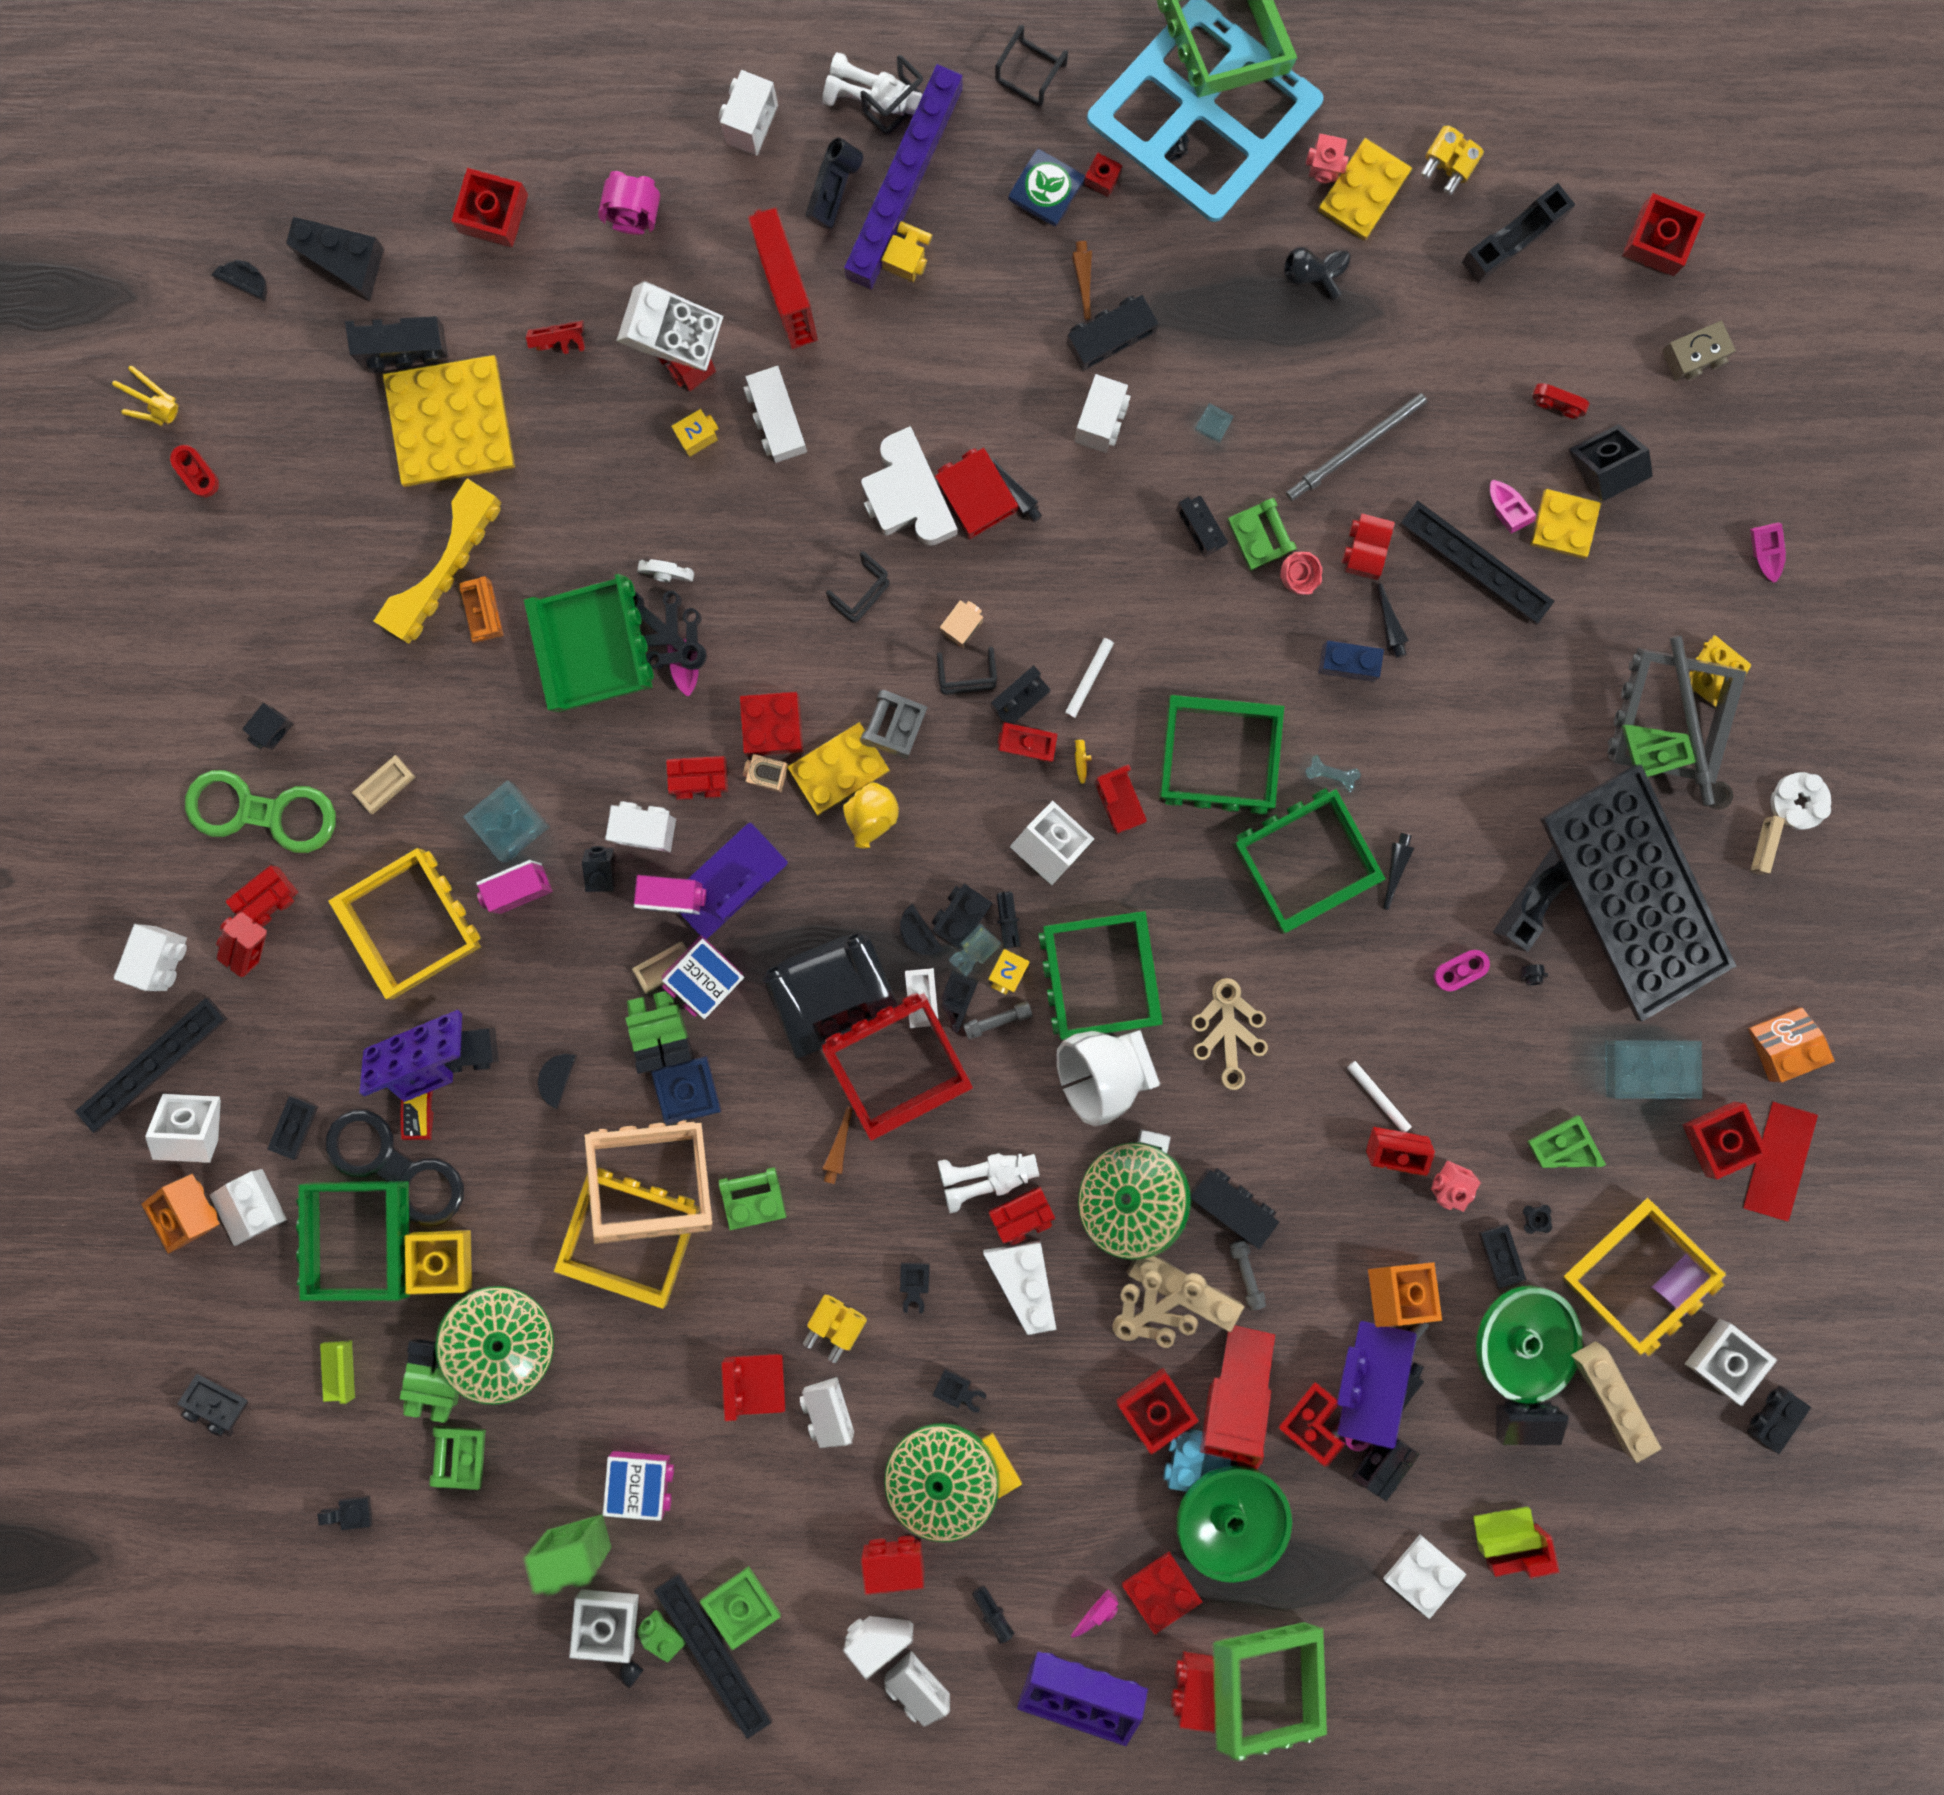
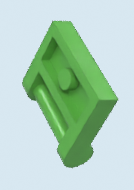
M1274 498L1268 499L1227 519L1249 571L1297 550L1294 541H1290L1276 510L1278 505ZM1263 513H1266L1281 546L1278 549L1273 550L1258 517Z
M775 1167L766 1169L764 1173L728 1180V1178L719 1180V1187L730 1230L787 1217ZM767 1183L770 1185L771 1191L733 1199L732 1191Z
M434 1426L433 1437H436L433 1475L430 1476L429 1486L479 1490L482 1487L486 1429ZM447 1438H454L451 1477L445 1475Z

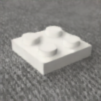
M1420 1534L1383 1579L1430 1619L1463 1580L1466 1573Z

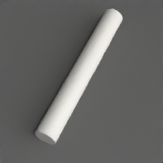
M1103 639L1065 712L1068 716L1076 717L1114 644L1111 640Z
M1354 1061L1347 1067L1349 1072L1401 1132H1407L1412 1126L1358 1063Z

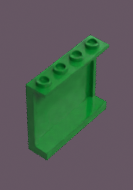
M615 574V579L543 599L536 597L524 599L548 711L559 713L653 688L651 681L654 679L653 669L647 663L645 654L648 650L647 642L644 636L641 635L639 627L641 615L635 607L633 600L635 588L628 577Z

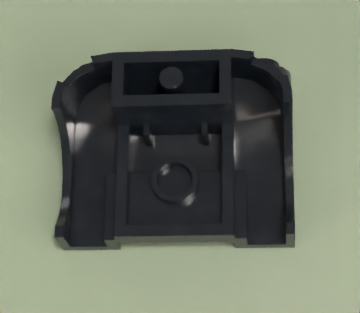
M862 933L839 937L779 963L778 966L768 969L766 976L762 980L796 1059L823 1049L822 1044L826 1043L825 1040L836 1033L843 1035L852 1030L851 1027L861 1020L866 1019L868 1022L878 1017L877 1013L889 1006L893 1008L899 1006L875 946L872 944L870 937L862 935Z

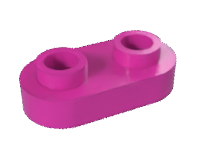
M1469 950L1439 965L1434 972V982L1443 991H1455L1483 977L1490 967L1489 958L1480 950ZM1471 959L1477 961V967L1474 970L1469 967ZM1446 972L1452 974V980L1449 983L1443 979V975Z

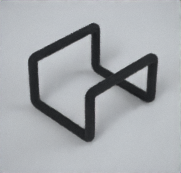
M1019 25L995 65V80L1034 104L1042 106L1044 104V93L1060 66H1067L1068 51L1064 50L1060 57L1057 58L1024 38V25ZM1017 39L1023 45L1055 63L1039 90L1038 99L1000 77L1001 66Z
M902 55L897 56L898 77L906 86H910L886 110L866 91L862 90L860 93L863 113L884 134L891 133L909 113H905L904 116L900 115L886 128L868 110L867 101L881 115L888 116L913 91L921 93L917 87L922 83L923 76ZM903 65L917 78L913 83L903 75Z
M864 551L860 552L862 564L879 579L854 608L851 609L832 591H826L829 603L853 623L858 622L890 585L887 579L888 572ZM882 583H884V584L879 588V590L873 595V597L866 603V605L859 611V609H860V608L865 604V602L872 596V594L878 589V587H879Z
M991 646L988 648L990 678L945 683L942 653L938 652L937 665L941 693L950 695L993 690L996 687L997 680L994 648Z

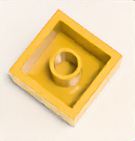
M471 1230L413 1232L405 1235L406 1294L458 1293L471 1289Z

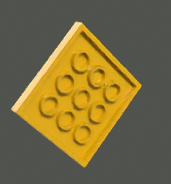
M495 355L383 374L400 479L404 487L515 468L498 363Z

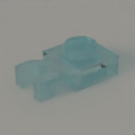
M980 923L961 943L964 949L954 954L949 961L956 968L960 963L964 962L959 967V970L967 976L972 971L977 960L983 964L1002 943Z

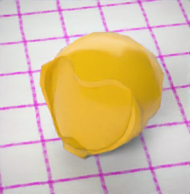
M875 782L869 783L858 790L855 796L843 805L847 824L854 835L855 847L862 849L870 848L869 843L888 831L896 823L899 815V807L894 794L888 788Z

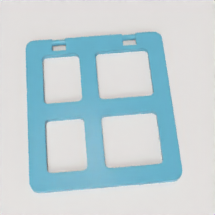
M1190 0L1182 8L1190 31L1195 26H1200L1230 51L1209 76L1272 59L1268 49L1239 26L1232 24L1206 0ZM1218 21L1228 31L1224 34L1213 24ZM1166 26L1090 108L1086 120L1092 129L1209 221L1217 222L1227 214L1319 109L1323 102V95L1320 90L1292 70L1289 74L1285 75L1296 83L1294 87H1291L1281 79L1283 75L1268 79L1295 101V105L1266 138L1260 139L1215 104L1214 100L1221 92L1198 98L1195 88H1192L1190 83L1163 62L1177 46L1174 38L1169 35L1168 27ZM1145 80H1151L1177 100L1181 106L1149 141L1144 142L1118 122L1113 115ZM1196 120L1205 122L1247 157L1244 163L1214 195L1205 191L1164 157Z

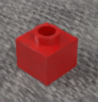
M1098 152L1085 175L1084 185L1109 197L1121 175L1123 165ZM1099 169H1102V170H1104V171H1106V172H1108V173H1107V174H1101V173L1099 172Z

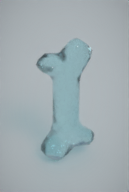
M1318 755L1312 758V765L1305 770L1306 776L1310 779L1323 776L1342 782L1348 792L1354 789L1355 781L1361 777L1360 771L1356 768L1343 771L1324 765Z

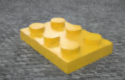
M1365 138L1349 161L1345 173L1340 175L1319 207L1318 212L1365 241L1409 175L1412 167Z
M860 722L788 766L789 771L818 816L890 771L876 747H867L860 742L861 735L865 732Z

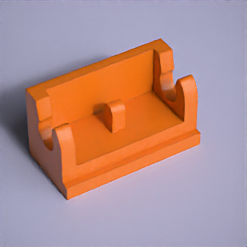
M486 576L460 583L459 588L464 602L472 642L475 643L504 636L492 582Z

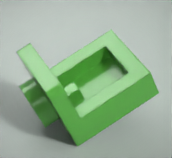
M657 1610L644 1619L637 1629L643 1647L667 1663L686 1644L681 1633L666 1623L662 1614Z

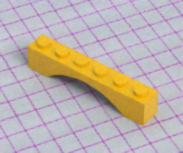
M466 479L451 502L453 513L452 530L447 548L439 563L416 586L403 593L389 597L374 619L375 623L408 644L412 639L415 640L419 637L423 630L422 623L427 616L433 615L439 605L437 601L443 592L446 593L451 588L454 582L453 576L458 568L462 569L466 565L470 557L468 553L474 545H478L485 535V527L489 521H494L501 508L499 506L501 502L498 498L469 479Z

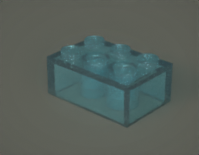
M1605 1040L1606 1097L1618 1099H1702V1041Z

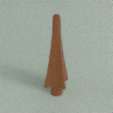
M1077 241L1076 252H1073L1072 259L1081 292L1084 318L1088 321L1091 318L1090 280L1092 250L1087 251V241Z
M850 1106L845 1110L838 1134L822 1168L826 1170L824 1182L835 1184L837 1174L842 1175L846 1138L852 1114V1107Z

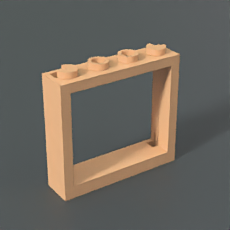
M686 1120L678 1122L675 1126L655 1123L645 1129H637L636 1126H625L615 1132L599 1129L597 1132H590V1134L585 1135L594 1244L711 1231L712 1217L701 1123L686 1122ZM693 1140L700 1214L602 1225L595 1149Z

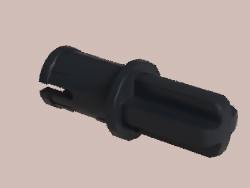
M1010 891L1000 892L996 895L999 912L997 924H1000L1002 947L1003 949L1021 947L1017 921H1020V919L1016 918L1013 893Z
M985 1586L977 1588L973 1591L972 1596L984 1614L982 1618L984 1623H988L1000 1644L1009 1641L1015 1635V1632L1005 1619L1003 1608L996 1605Z

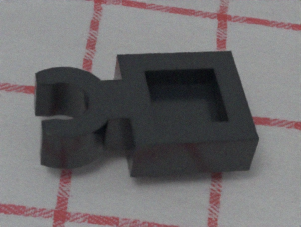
M901 1262L900 1292L908 1293V1297L903 1302L904 1313H908V1304L910 1302H917L919 1304V1313H923L925 1303L920 1297V1293H929L930 1263Z
M945 1368L932 1396L956 1408H959L963 1401L967 1404L969 1410L979 1413L980 1407L974 1405L972 1399L975 1396L985 1399L987 1394L981 1389H968L971 1380Z

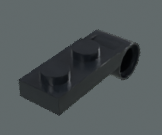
M841 137L833 139L827 147L805 217L825 229L833 228L848 176L860 168L864 158L861 150Z

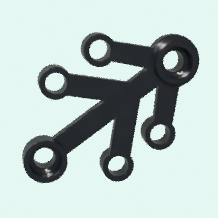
M635 591L633 600L638 601L636 608L640 612L641 619L658 633L643 635L647 642V647L672 645L678 650V652L664 654L656 651L649 652L646 659L652 669L659 670L664 665L679 663L688 670L701 668L707 659L706 649L698 643V625L702 621L701 614L694 608H688L684 611L682 618L686 623L685 642L679 637L678 608L682 603L681 596L675 591H667L663 595L662 600L666 607V624H664L644 606L643 597ZM676 596V601L673 604H669V598ZM695 613V614H696L695 620L692 621V622H689V621H688V617H689L691 614ZM697 652V658L694 661H690V655ZM655 656H658V657H659L658 663L655 664V665H652V664H651V660H652Z

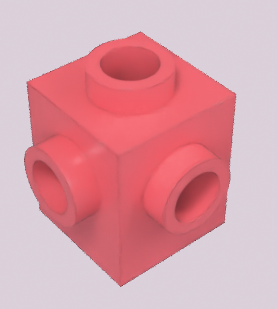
M1320 133L1315 148H1310L1307 155L1306 165L1310 166L1308 176L1314 177L1316 181L1321 183L1336 182L1339 173L1344 174L1349 156L1344 155L1347 139Z
M1447 1160L1441 1172L1434 1177L1431 1191L1437 1197V1203L1448 1210L1456 1208L1464 1212L1468 1204L1474 1200L1476 1190L1481 1182L1471 1170Z

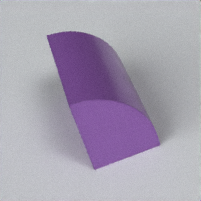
M1685 1254L1651 1288L1675 1311L1710 1277Z

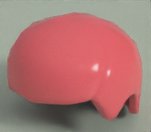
M1295 552L1288 556L1281 566L1280 578L1283 586L1293 594H1312L1322 583V566L1319 559L1310 552Z

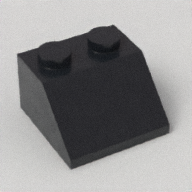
M1620 424L1569 448L1570 454L1587 488L1602 502L1653 477L1649 449Z

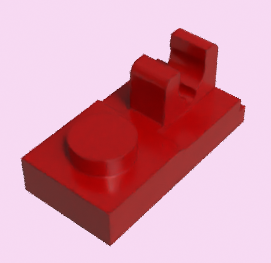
M582 320L528 330L526 334L528 348L536 347L538 351L552 348L553 344L560 341L562 352L569 354L568 343L570 339H573L578 344L579 351H584L585 343L582 334L584 322Z
M1004 722L1001 733L998 736V751L1053 762L1058 734Z

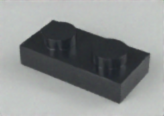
M293 1095L289 1096L267 1150L296 1160L319 1106Z
M1503 1224L1479 1232L1496 1287L1500 1289L1526 1280L1509 1225Z

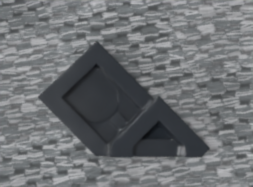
M952 970L941 999L943 1001L942 1007L948 1015L952 1029L958 1033L979 981Z

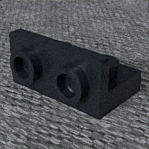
M1197 496L1192 500L1187 497L1178 503L1176 511L1204 558L1228 544V540L1202 496Z
M1033 665L990 703V707L1003 722L1014 724L1049 694L1050 688L1040 678V671Z
M965 883L961 888L957 885L947 898L951 902L946 911L940 909L931 922L935 925L932 930L960 950L964 947L992 905L991 901Z
M196 1374L177 1403V1406L182 1412L180 1416L194 1424L200 1421L208 1425L206 1429L212 1434L219 1437L225 1434L231 1437L234 1432L233 1427L249 1402L247 1399Z
M1779 1385L1777 1389H1773L1768 1394L1766 1405L1762 1411L1753 1416L1747 1433L1775 1453L1780 1454L1811 1409V1406L1795 1396L1790 1390Z

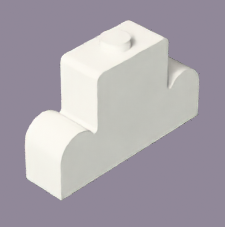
M911 426L886 437L881 443L880 451L882 461L887 468L869 475L861 481L863 491L868 500L864 502L869 517H876L882 533L886 536L916 523L917 538L924 545H936L958 535L954 520Z

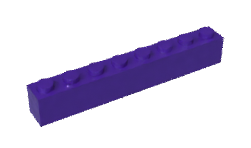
M936 65L844 267L846 279L872 290L882 268L884 253L892 236L898 233V226L901 221L903 222L962 92L963 75L941 65Z

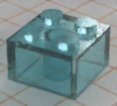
M509 780L463 816L496 858L505 863L550 828L549 824L516 784Z

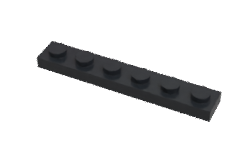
M1417 500L1399 524V526L1534 625L1541 621L1555 602Z
M204 998L75 1111L76 1114L93 1133L99 1132L227 1020V1017L210 998Z
M679 1572L654 1589L655 1594L746 1739L770 1725L772 1718L681 1573Z

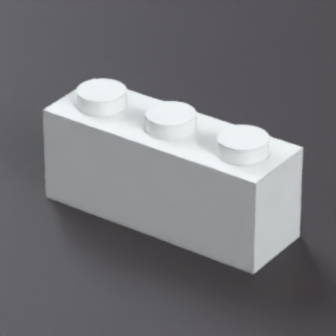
M775 366L746 376L748 386L743 388L748 402H755L758 412L752 414L758 430L763 428L767 438L762 440L766 455H773L775 463L806 453L807 449L779 367Z

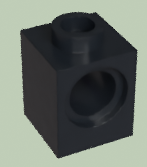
M263 703L242 730L250 735L247 740L259 749L266 747L273 750L294 723L273 706Z

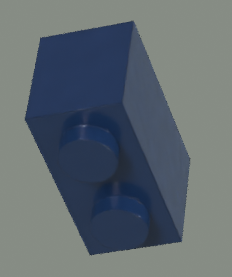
M1327 640L1322 645L1318 674L1375 682L1380 678L1384 649Z

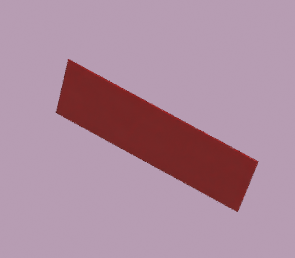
M1772 1102L1762 1138L1769 1157L1756 1162L1743 1209L1789 1222L1817 1122V1114Z
M1234 1325L1231 1332L1228 1331L1213 1432L1260 1442L1275 1334Z

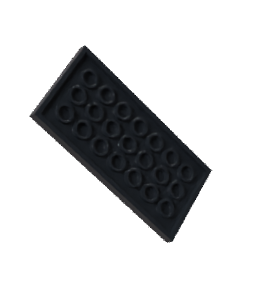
M1636 764L1540 819L1637 1021L1642 1022L1736 967L1735 961L1642 764Z

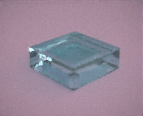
M1209 403L1195 430L1220 443L1234 416Z

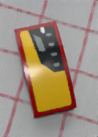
M433 1091L406 1102L401 1100L402 1140H431L434 1112L431 1110Z

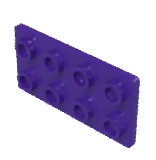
M748 823L687 879L702 883V888L706 889L705 906H700V915L680 914L699 935L708 939L785 868L788 862L752 823Z
M455 1010L365 1048L362 1058L360 1094L367 1096L387 1087L401 1100L406 1102L452 1083L453 1073L443 1064L460 1056L462 1013L459 1010Z
M1365 1321L1359 1323L1355 1348H1348L1337 1405L1343 1406L1338 1428L1339 1436L1395 1448L1415 1349L1416 1333L1392 1327H1375L1374 1323Z

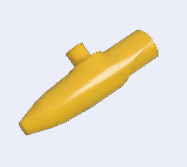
M1075 740L1077 775L1080 783L1085 784L1087 761H1092L1091 755L1086 756L1085 740Z

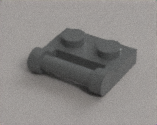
M880 690L876 698L878 703L867 730L861 735L860 742L867 747H876L908 759L927 706L894 693ZM888 706H893L896 708V711L884 738L877 734Z

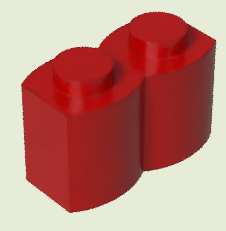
M1361 514L1358 521L1353 520L1349 531V536L1353 537L1351 548H1345L1342 563L1346 564L1345 572L1378 580L1382 574L1395 522L1366 514Z

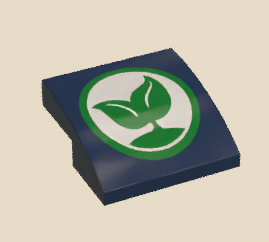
M1037 149L1015 183L1007 200L1057 227L1068 211L1071 201L1084 184L1085 175L1044 151Z

